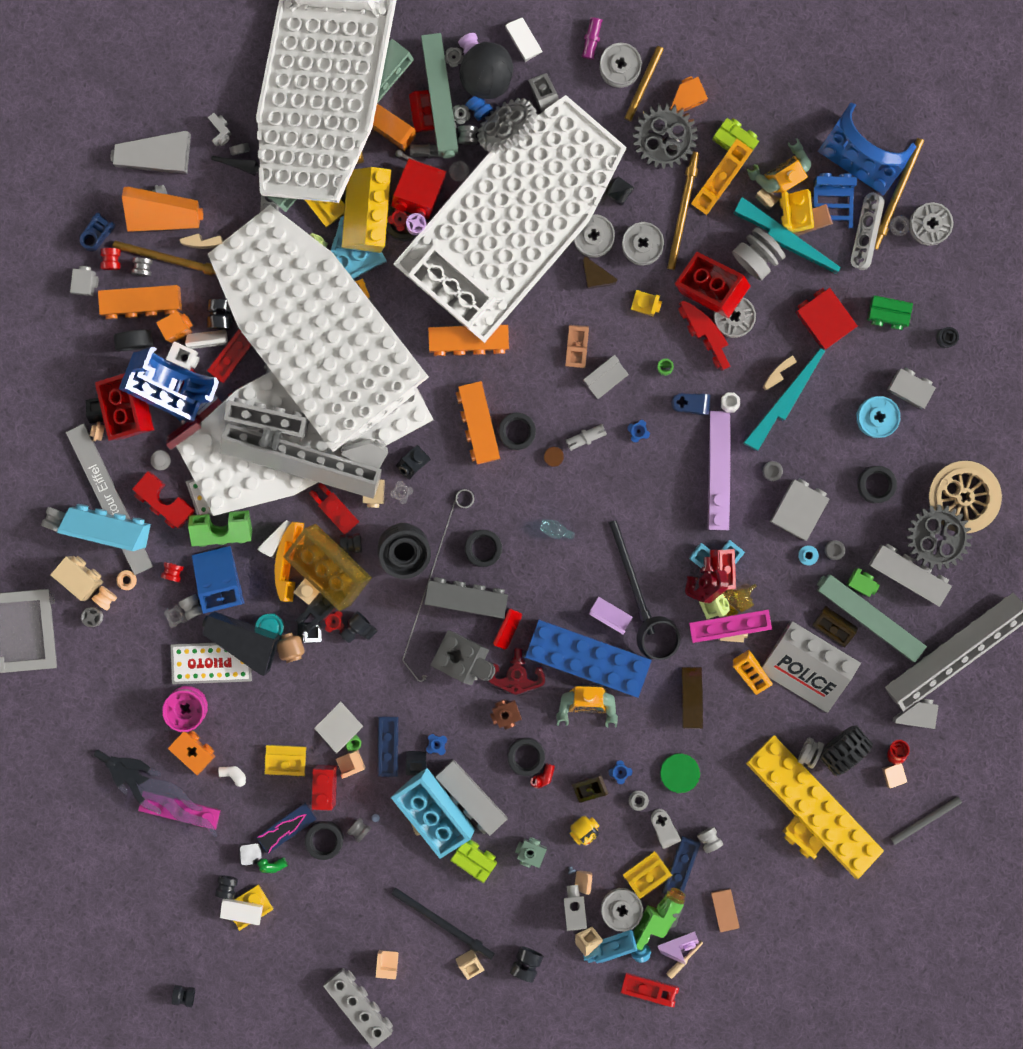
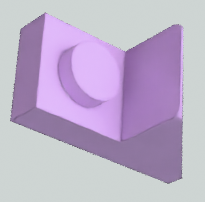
M692 932L658 945V949L661 954L686 965L681 950H691L696 947L695 944H698L699 941L696 933Z

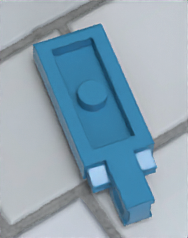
M629 930L603 939V942L589 955L584 956L583 954L584 960L588 961V963L594 961L596 963H603L638 951L634 932Z

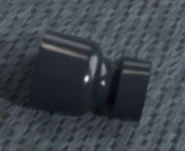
M357 611L348 620V626L343 627L339 634L344 640L351 643L355 639L356 634L370 640L378 630Z

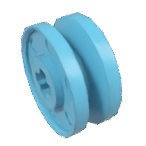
M875 396L865 400L859 406L856 413V422L859 429L865 435L872 438H882L891 435L898 428L900 411L897 404L891 399L884 396ZM876 412L883 416V419H880V423L874 419V415H877Z

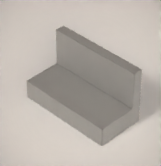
M614 355L583 381L596 398L599 399L629 374Z

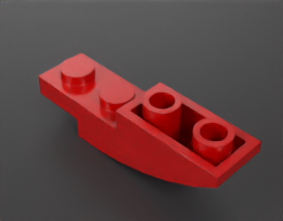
M684 300L681 301L678 311L683 319H687L689 323L687 329L692 337L695 336L696 339L705 337L703 343L708 351H712L714 355L712 361L717 369L720 368L723 371L729 368L730 364L722 350L729 344L721 331L701 310Z

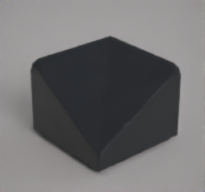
M618 176L606 195L623 206L634 190V187Z

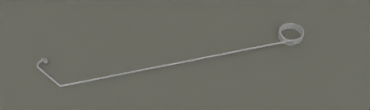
M467 489L460 490L456 494L454 505L456 502L461 508H469L474 503L473 493ZM468 491L471 493L473 499L469 506L463 507L458 504L457 496L460 492ZM453 505V507H452V510H451V513H450V516H449V520H450V517H451V514H452L454 505ZM448 520V522H447V525H446V528H445V531H444V535H445V533H446L449 520ZM442 538V540H441L439 550H440V548H441V545H442V542H443V538ZM437 553V555H436V559H435V562H434V565H433V568H432V571H431L429 580H430V578H431V575H432V572H433V569H434V566H435V563H436V560H437V557H438V553ZM427 583V586H426V589H425V592H424V595H423V598H422V601H421V605H422L423 600H424V596H425V593H426V590H427V587H428V583ZM419 608V610H418V613H417V616H416V620H415V623H416V621H417V618H418V615H419V611H420V608ZM414 623V625H413L410 638H411V636H412V633H413V630H414V627H415V623ZM409 638V641H408V644H407V647H406V650H405V653H404V656H403V659H402V660H403L404 664L407 666V668H408V669L411 671V673L414 675V677L417 679V681L422 682V681L426 680L425 677H427V676L422 675L423 680H418V678L415 676V674L412 672V670L408 667V665H407V664L405 663V661H404V657H405V654H406V651H407V648H408V645H409V642H410V638Z

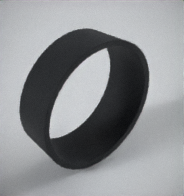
M662 616L651 617L643 622L636 636L637 646L641 653L648 658L665 660L673 656L677 652L681 640L680 633L675 624ZM658 623H667L673 626L676 631V643L673 649L661 657L651 656L644 645V638L649 628Z

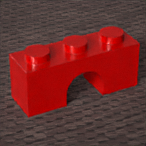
M147 471L132 489L136 492L134 496L142 503L145 501L151 505L149 509L156 515H163L166 518L164 522L171 528H181L189 519V516L196 510L181 497H178L170 505L162 503L160 492L166 484L152 472Z

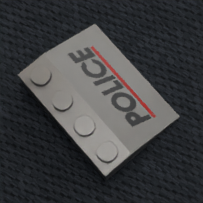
M789 621L763 664L762 669L769 678L828 713L853 678L861 663L793 621Z

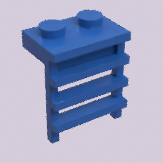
M820 173L813 180V208L826 204L828 209H849V216H830L831 220L848 221V228H853L854 187L857 185V177H852V174L846 173L839 174V177H832L831 173ZM818 196L849 197V204L818 203Z

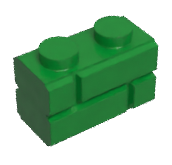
M874 295L871 297L867 320L872 321L871 325L883 327V324L891 325V329L902 331L903 328L909 326L913 303Z

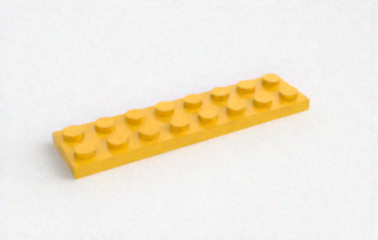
M775 735L746 762L750 769L855 879H859L884 852L816 778L798 762L797 758Z

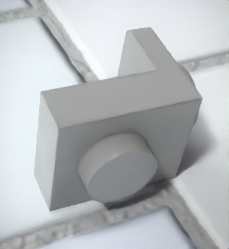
M213 113L208 119L220 134L212 142L216 147L219 144L223 146L230 140L231 132L227 129L228 123L222 115L217 117Z

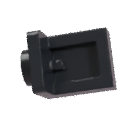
M417 445L397 463L396 467L403 476L410 480L431 459Z

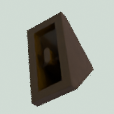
M585 256L583 267L587 289L611 286L617 283V278Z
M601 773L572 784L579 803L609 794Z

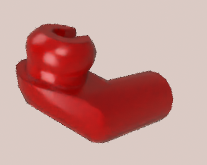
M546 763L543 773L531 778V786L539 789L550 784L555 766Z

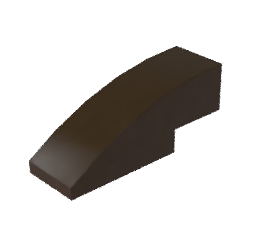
M682 667L683 729H703L702 667Z

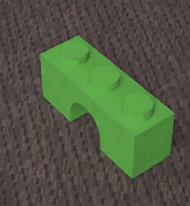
M249 510L229 512L228 524L225 526L214 525L210 520L209 514L189 516L188 529L191 546L204 547L212 544L224 545L227 543L251 541L252 526Z

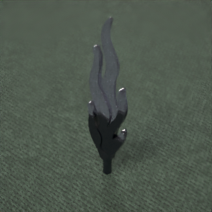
M99 749L96 750L94 756L105 763L111 772L114 783L123 794L128 793L124 785L125 782L129 785L135 799L144 808L161 814V810L149 803L148 800L157 802L165 807L179 822L203 826L214 837H217L215 828L207 819L186 812L175 802L174 798L181 800L194 811L203 810L201 806L195 805L178 786L167 781L142 776L138 772L143 771L151 776L160 777L161 773L152 769L141 760L109 757Z

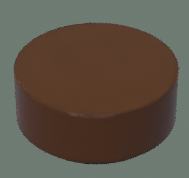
M550 447L544 454V460L547 465L557 467L563 462L564 454L560 448Z

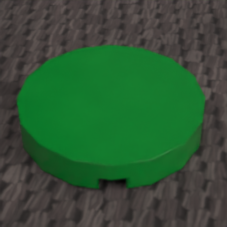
M683 753L673 754L666 758L661 766V780L665 787L672 792L685 793L692 790L699 782L700 769L695 759Z

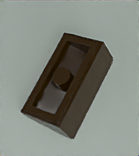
M827 606L823 608L812 626L844 648L858 630V627Z

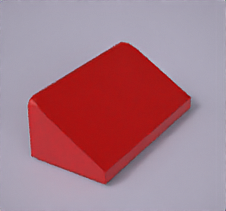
M429 90L410 93L409 100L415 133L434 130Z
M735 549L710 550L713 569L715 572L717 570L726 571L728 578L727 590L736 589ZM711 573V575L716 578L718 586L719 580L717 579V574Z
M511 608L508 609L493 642L495 646L502 649L508 648L522 618V613Z

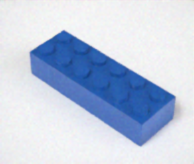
M538 619L525 658L639 698L652 661L644 656Z

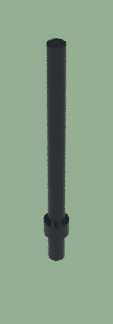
M617 520L609 524L640 611L638 613L640 621L645 622L652 616L650 610H647ZM653 626L649 628L647 635L655 633Z
M395 887L391 893L393 896L469 945L470 949L474 952H479L490 960L493 958L495 953L483 946L481 941L478 939L474 940Z

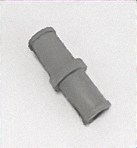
M603 424L587 431L584 429L580 434L566 439L569 450L572 451L585 444L589 445L591 441L606 436L607 433L604 431Z

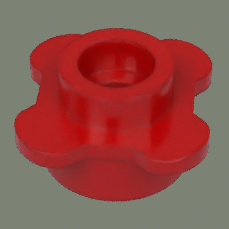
M395 209L392 216L388 217V222L395 225L398 231H403L407 218L410 215Z
M340 611L330 614L325 619V630L327 632H332L336 629L341 630L345 626L342 623L343 614Z

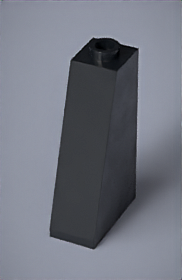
M215 611L204 618L202 627H204L203 635L258 674L265 676L270 672L280 634Z

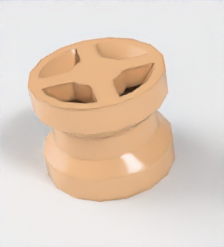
M101 586L99 593L92 597V600L105 610H108L110 603L117 599V596L104 586Z

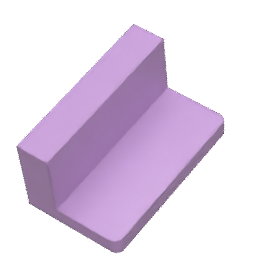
M600 597L597 598L588 613L621 634L625 633V629L633 618Z

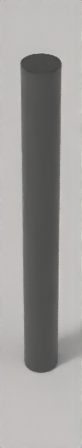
M958 796L892 837V842L894 845L898 844L962 803L961 799Z

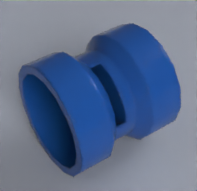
M475 96L465 104L469 110L474 112V117L477 121L493 110L490 104H485V99Z

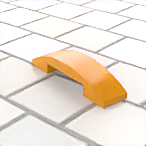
M736 139L691 204L707 215L748 159L753 149L739 139Z
M291 522L284 532L277 550L275 584L280 601L293 602L296 582L289 581L294 542H302L304 523Z

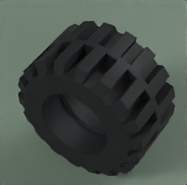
M857 725L851 726L833 738L823 748L819 758L834 776L842 775L857 765L870 752L873 743Z

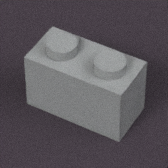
M904 368V370L899 369L887 391L921 410L925 409L936 387L932 386L933 382L924 377L919 379L914 376L915 372L908 368Z

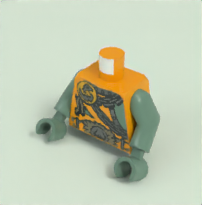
M795 138L797 141L795 145L788 143L795 156L765 175H761L758 165L754 164V171L747 169L750 180H756L769 193L785 192L808 177L806 172L810 169L811 162L803 150L799 139Z
M576 686L562 695L560 712L556 714L558 726L560 721H565V726L569 724L568 712L606 713L605 726L608 728L609 723H614L615 728L617 727L618 716L616 715L615 698L612 694L606 693L604 688Z

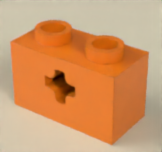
M178 311L156 322L165 340L170 343L192 333L190 327L193 324L188 316Z
M191 730L190 732H182L168 749L190 770L199 775L216 756L213 754V748L206 743L203 745L198 740L200 737ZM196 747L197 750H196L195 752H196L197 754L191 755V754H190V752H191V749H190V748Z

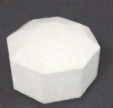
M726 393L721 397V408L726 413H734L740 407V397L735 393Z

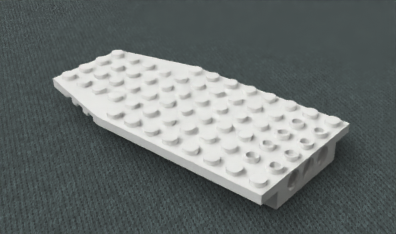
M279 0L256 114L258 123L257 139L259 140L258 158L260 159L259 182L262 196L339 203L373 127L396 0Z
M566 95L535 118L537 122L532 124L534 129L528 131L530 135H525L523 137L524 141H518V146L512 145L511 150L506 148L503 153L499 150L497 154L491 150L426 225L425 229L394 262V266L484 343L589 223L626 150V147Z
M269 205L223 241V244L218 245L208 253L237 326L333 452L349 439L353 442L414 395L416 393L414 388L429 378L336 256L273 206Z
M272 371L237 389L201 422L200 430L179 445H176L213 516L294 496L318 483L220 453L221 437L227 423L262 434L264 431L261 428L223 420L228 400L234 401L235 398L247 400L246 404L252 406L254 402L265 404V408L273 410L274 407L286 409L285 413L293 415V411L303 413ZM416 387L414 388L416 392L414 395L352 442L349 439L334 452L329 448L310 421L305 438L281 433L280 439L348 459L341 455V449L344 446L367 439L381 440L387 446L434 419Z

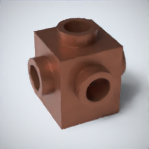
M505 699L495 703L496 707L492 708L493 713L490 714L493 724H498L499 728L504 727V730L516 726L515 722L522 720L515 700L507 702ZM508 712L509 716L505 718L501 714Z

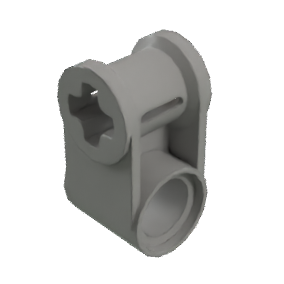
M663 809L654 810L651 814V822L662 848L665 849L680 842L679 834L666 811ZM658 815L665 817L663 818V823H659V821H657Z

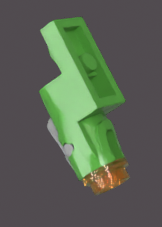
M671 888L670 891H667L657 908L647 905L639 924L633 931L638 950L642 951L644 945L648 943L651 934L664 938L670 928L676 927L684 907L685 893L677 888Z

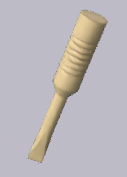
M700 941L695 948H693L685 957H683L686 964L688 959L703 944L702 941ZM677 962L666 974L672 979L685 964Z

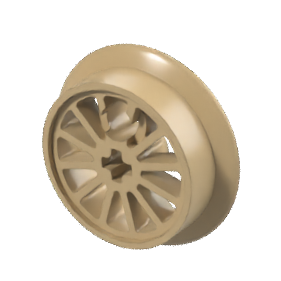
M958 461L944 467L936 475L930 487L929 502L934 510H936L937 505H941L943 510V502L954 500V503L949 506V511L958 505L955 514L957 516L963 507L964 518L968 520L964 526L965 528H971L966 533H973L985 528L995 519L1000 510L1002 494L997 478L988 468L972 461ZM956 474L958 476V481L952 479V477ZM962 474H969L967 483L964 487ZM974 476L979 480V482L971 489H969L972 478ZM950 483H954L957 486L954 494H950L947 490V486ZM983 484L985 492L974 494L973 491ZM942 491L949 498L941 499ZM967 493L966 498H968V500L961 501L962 496H960V494ZM986 495V503L974 500L977 496ZM972 503H975V504H978V505L984 507V509L982 510V512H981L980 514H979L978 511L974 508V506L972 505ZM967 506L976 515L971 520L969 519ZM950 524L947 527L948 529L955 531V527Z

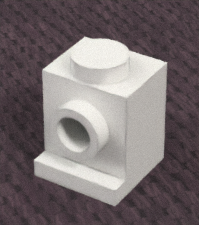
M173 342L166 360L190 371L192 367L195 368L197 366L199 357H197V351ZM183 355H188L187 361H182Z

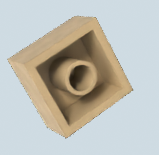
M66 556L51 573V576L80 601L89 600L102 585L103 581L100 579L102 576L96 570L88 569L85 566L87 563L79 556Z

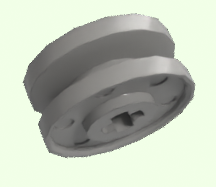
M620 42L612 44L605 49L601 55L599 69L606 83L612 87L623 88L630 86L637 80L640 75L642 61L636 48L630 44ZM619 62L624 63L622 69L617 68Z
M935 202L925 203L917 208L909 221V229L913 238L920 244L927 246L937 245L947 239L953 228V217L950 211L942 204ZM932 220V223H935L932 229H930V225L927 226V222Z
M593 214L589 223L573 241L576 249L582 255L589 258H598L611 250L614 244L615 231L607 218ZM595 231L596 234L600 235L597 236V240L592 241V238L588 237L591 236V232Z
M639 222L630 226L625 232L622 241L623 253L626 258L633 264L640 266L650 265L657 261L662 254L664 246L661 231L655 225L647 222ZM641 240V241L643 242V241L646 240V241H647V244H646V245H647L648 247L645 248L644 246H642V247L640 248V247H639L640 242H638V241Z
M744 297L733 311L734 314H739L738 322H735V320L731 321L730 317L726 318L714 311V324L728 338H738L746 335L753 328L756 321L754 306Z
M617 888L605 895L601 903V913L604 922L610 928L625 932L632 930L639 924L643 916V906L635 892L628 888ZM621 905H625L627 911L619 914L617 907L621 908Z

